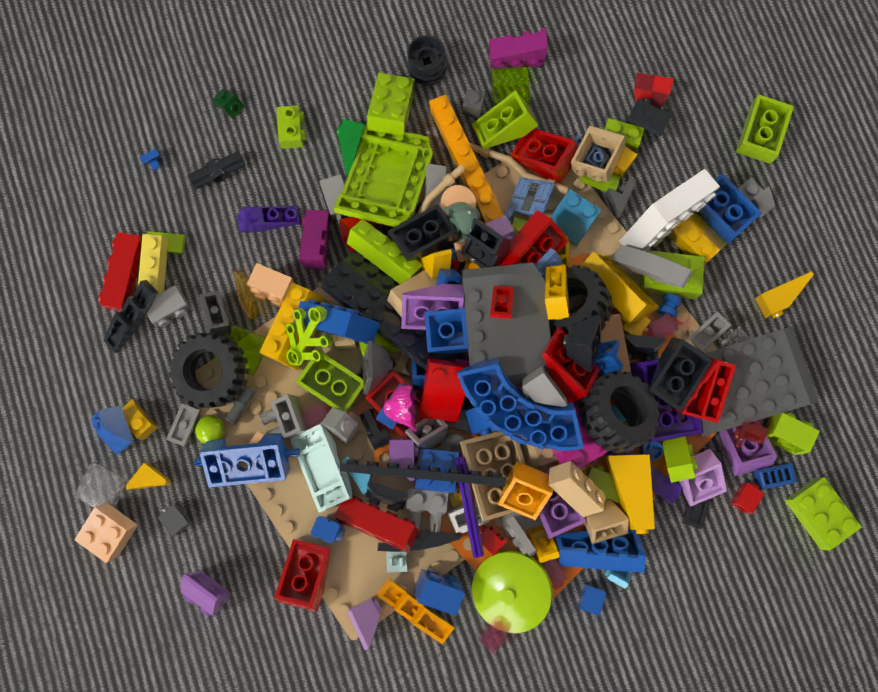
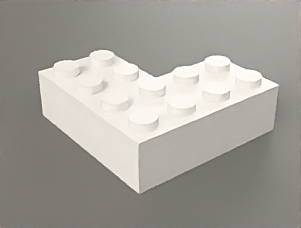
M705 169L653 203L619 242L624 246L645 252L650 250L652 246L656 247L672 232L671 230L681 223L680 220L686 221L694 214L693 211L698 212L704 208L706 203L716 196L714 192L720 186Z

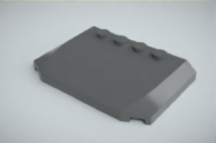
M534 263L463 270L470 365L499 357L505 374L516 387L522 386V378L542 365L549 373L542 355L551 339L545 303V280ZM493 286L514 287L512 319L490 317Z

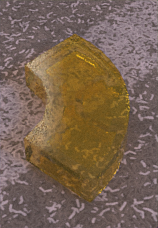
M235 270V285L241 306L250 320L257 319V300L247 285L249 276L241 270Z

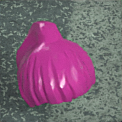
M406 384L398 387L392 394L391 399L385 402L384 413L391 420L404 424L417 432L414 405L416 395L413 393V387Z

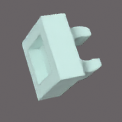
M386 552L387 573L407 572V552Z

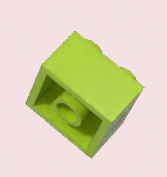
M788 412L768 418L764 430L770 443L794 455L811 452L820 432L814 428L813 424L806 421L801 422L795 419V415Z

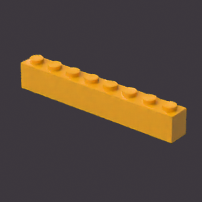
M445 94L430 100L431 115L456 168L460 164L465 168V171L460 176L465 187L470 189L475 196L476 208L481 215V221L488 223L503 217L504 215L447 95Z

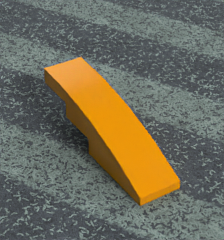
M387 578L376 593L377 597L392 606L396 612L410 620L414 626L441 644L445 642L454 630L453 625L430 607L418 603L414 595L390 578Z

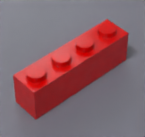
M117 232L112 242L113 251L112 255L108 258L109 267L103 277L104 286L98 300L99 305L105 309L122 311L127 297L132 296L141 258L142 238L138 235Z
M352 495L351 499L340 503L334 515L338 522L409 553L419 532L415 522L407 518L401 520L397 518V514L389 510L385 513L380 510L379 506L373 503H369V505L362 503L363 500Z

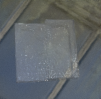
M92 461L80 482L75 497L94 508L104 503L115 507L120 499L118 496L126 485L127 480Z

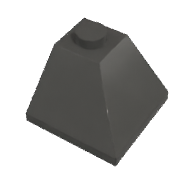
M368 341L363 356V395L369 394L387 377L389 370H392L393 360L389 358V351L373 341Z

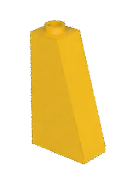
M650 455L605 457L623 512L629 519V529L636 530V534H649V529H655Z

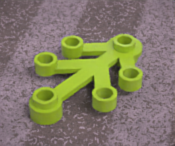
M315 306L309 309L308 316L310 322L306 330L303 319L306 318V311L303 308L293 311V317L296 322L286 325V332L288 333L291 345L286 356L290 364L298 366L303 364L304 360L318 362L325 358V352L321 348L312 352H304L306 346H322L326 348L333 343L332 337L328 334L320 338H311L319 322L324 321L327 317V311L324 307ZM296 333L299 335V343L297 342Z

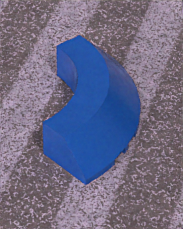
M499 357L479 361L457 372L466 397L469 398L474 409L498 432H502L518 443L535 446L542 450L544 448L556 449V451L584 449L574 403H567L565 407L535 403L531 397L527 398L509 380L501 366Z

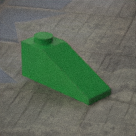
M343 119L342 124L338 125L336 134L339 138L345 172L348 178L361 144V136L365 124Z

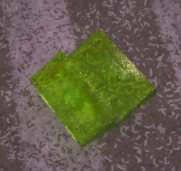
M527 67L491 69L494 107L515 90L527 105H530Z
M233 325L229 339L237 342V347L243 349L244 354L242 356L247 357L248 364H245V367L249 369V374L254 376L263 358L259 352L266 337Z

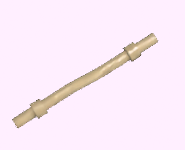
M469 143L472 150L479 153L480 156L485 158L491 157L508 163L523 178L552 182L555 184L553 190L567 194L569 191V187L556 183V180L550 178L547 180L528 173L508 155L493 151L490 147L484 149L482 146Z
M461 164L450 174L447 173L442 178L443 181L425 197L417 215L426 211L431 202L444 189L455 183V179L465 171Z

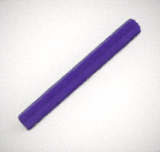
M465 457L455 458L456 469H461V473L468 474ZM459 482L472 554L474 558H480L484 556L471 484Z

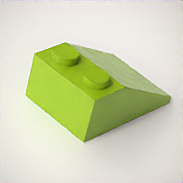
M515 90L472 123V126L482 147L486 149L524 137L539 126L527 103Z

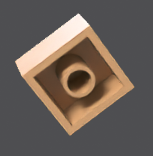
M256 263L247 285L250 287L251 292L255 294V297L261 300L267 298L272 301V304L281 307L291 284L295 282L287 275Z
M104 503L93 509L75 541L105 563H108L120 555L138 525L110 504Z

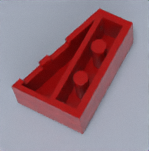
M709 357L713 360L712 365L682 412L679 413L719 423L736 365Z

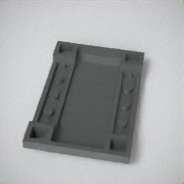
M792 327L703 353L707 357L734 364L736 369L719 423L701 419L703 430L701 437L819 402Z

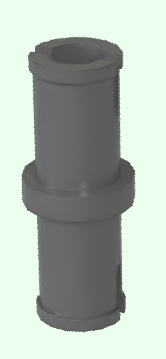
M245 386L237 401L234 400V405L227 417H225V420L236 425L242 413L247 411V405L256 392Z

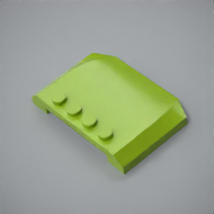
M366 123L361 136V144L343 191L339 193L335 203L334 213L396 227L409 220L415 213L426 179V166L431 164L433 158L429 137L405 132L404 136L370 131L367 129Z

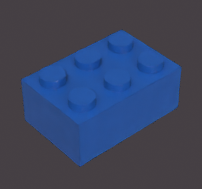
M721 173L714 179L720 186L714 192L716 196L707 202L706 206L697 213L729 244L753 223L762 212Z

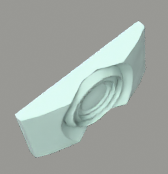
M322 424L290 439L293 448L300 449V457L297 456L319 513L352 498L349 475L347 472H340V461L337 456L336 443Z

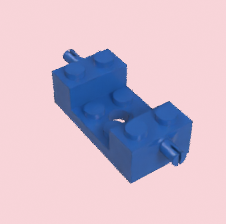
M282 434L264 435L260 443L227 446L225 439L206 441L199 452L201 458H195V466L203 465L208 487L286 480L291 469L289 457H300V449H287ZM239 462H246L248 464V467L243 468L239 465Z

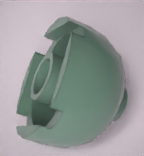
M456 202L445 207L444 212L448 211V219L462 237L459 240L465 242L469 239L465 235L469 233L474 218L479 219L481 215L476 207L472 208L470 204L465 202Z

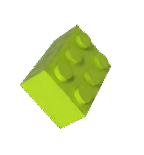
M378 72L367 114L368 130L404 136L414 96V78Z
M758 94L751 103L736 153L771 164L779 156L794 106Z
M646 251L684 266L693 272L684 288L652 281L648 276L641 275L640 288L646 294L663 296L665 293H670L680 298L695 300L702 295L705 257Z
M327 355L318 362L310 360L295 382L330 407L345 411L348 415L363 394V379Z
M825 477L814 478L784 500L821 550L831 551L862 528Z

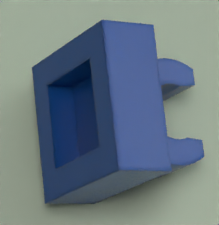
M157 149L139 157L142 164L146 165L149 163L153 170L161 167L157 159L162 156Z

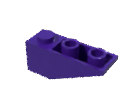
M297 206L243 207L237 215L240 233L262 232L300 224Z

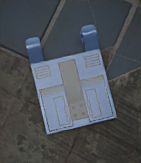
M520 177L508 209L503 215H506L512 225L515 213L532 216L538 210L544 214L555 184Z

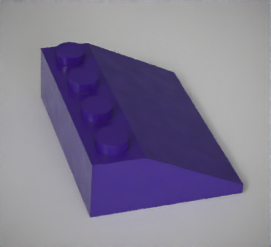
M659 359L630 363L632 376H638L641 378L640 381L646 382L650 386ZM655 395V401L659 403L658 412H660V420L658 422L660 423L654 437L648 442L703 433L700 418L681 414L673 410L671 405Z

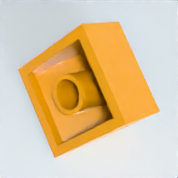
M517 461L507 478L506 486L503 488L498 505L536 520L553 494V489L549 486V474Z

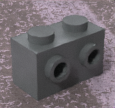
M219 290L200 294L198 304L206 332L219 335L227 334L231 322L229 316L226 315L225 301L221 298Z

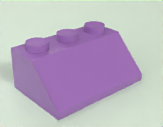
M550 469L543 472L549 474ZM554 490L539 514L549 539L586 523L585 518Z

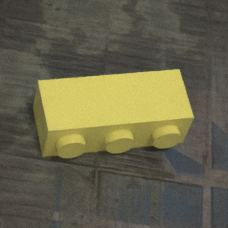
M143 234L138 285L140 281L147 280L158 291L157 295L164 292L169 239L162 235Z

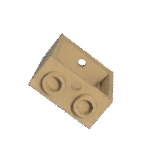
M589 126L571 161L572 171L579 176H587L595 181L608 183L626 147L625 136ZM592 144L614 150L605 169L583 163Z

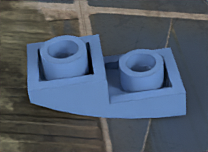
M579 135L573 139L577 147H579L583 140ZM593 145L590 147L583 163L602 168L609 155L598 146Z

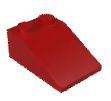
M533 129L527 135L521 137L510 157L539 175L562 183L572 168L571 161L578 147L575 140Z
M558 327L542 355L552 379L570 403L588 395L600 368L594 364L592 373L587 372L569 358L566 347L563 346L566 333Z
M428 357L418 417L451 422L458 421L465 392L457 372L468 367V364Z
M293 539L274 599L282 604L318 612L324 592L331 548Z

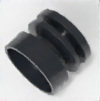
M424 35L415 38L407 49L410 76L420 85H435L445 77L447 71L445 46L435 36Z

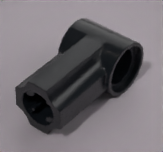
M374 408L359 415L368 432L367 436L374 450L388 444L389 440H392L386 427L376 419L378 415Z

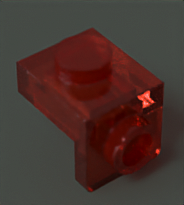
M743 422L741 427L736 428L733 439L737 440L735 447H740L744 439L762 444L768 429L759 424Z

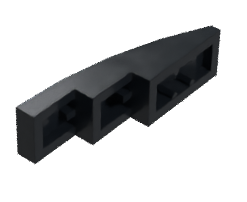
M147 280L140 281L134 296L127 297L122 311L116 312L103 341L114 353L119 352L138 328L158 294V291Z
M421 530L420 538L415 539L410 551L424 550L460 539V534ZM378 543L377 551L404 552L387 543Z

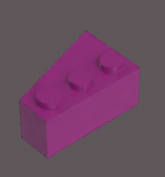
M546 27L540 28L538 33L530 34L529 31L523 32V36L513 38L512 35L489 39L490 68H521L523 66L536 68L543 66L548 48Z
M306 210V215L303 216L302 226L304 229L303 234H301L299 262L303 265L304 269L327 270L331 224L329 211Z

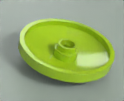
M508 550L498 552L494 556L491 555L479 566L472 582V596L478 612L491 626L504 632L521 633L535 628L546 617L552 604L553 589L546 570L536 559L529 557L528 554L523 555L519 551Z

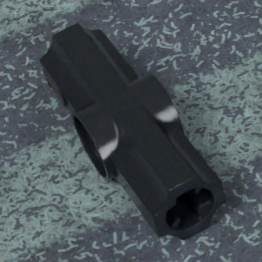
M237 151L222 159L214 158L209 160L205 167L188 174V178L194 189L197 190L212 182H222L228 178L229 174L246 166Z

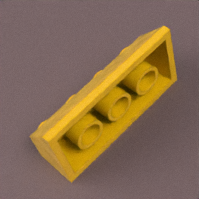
M693 211L694 214L686 221L680 220L681 223L671 230L672 232L668 237L686 255L705 257V265L727 242Z
M593 251L580 267L582 269L585 266L598 273L611 295L613 309H617L621 313L620 316L625 322L638 323L659 308L618 265L611 261L612 259L608 255Z
M292 283L259 353L268 359L299 371L301 365H292L287 360L286 355L291 345L288 333L286 332V325L294 322L293 311L298 309L300 301L308 302L309 299L320 302V305L321 302L328 304L330 302L311 290ZM317 330L314 331L311 338H314ZM296 333L297 342L299 343V335ZM306 346L304 352H307L310 346Z

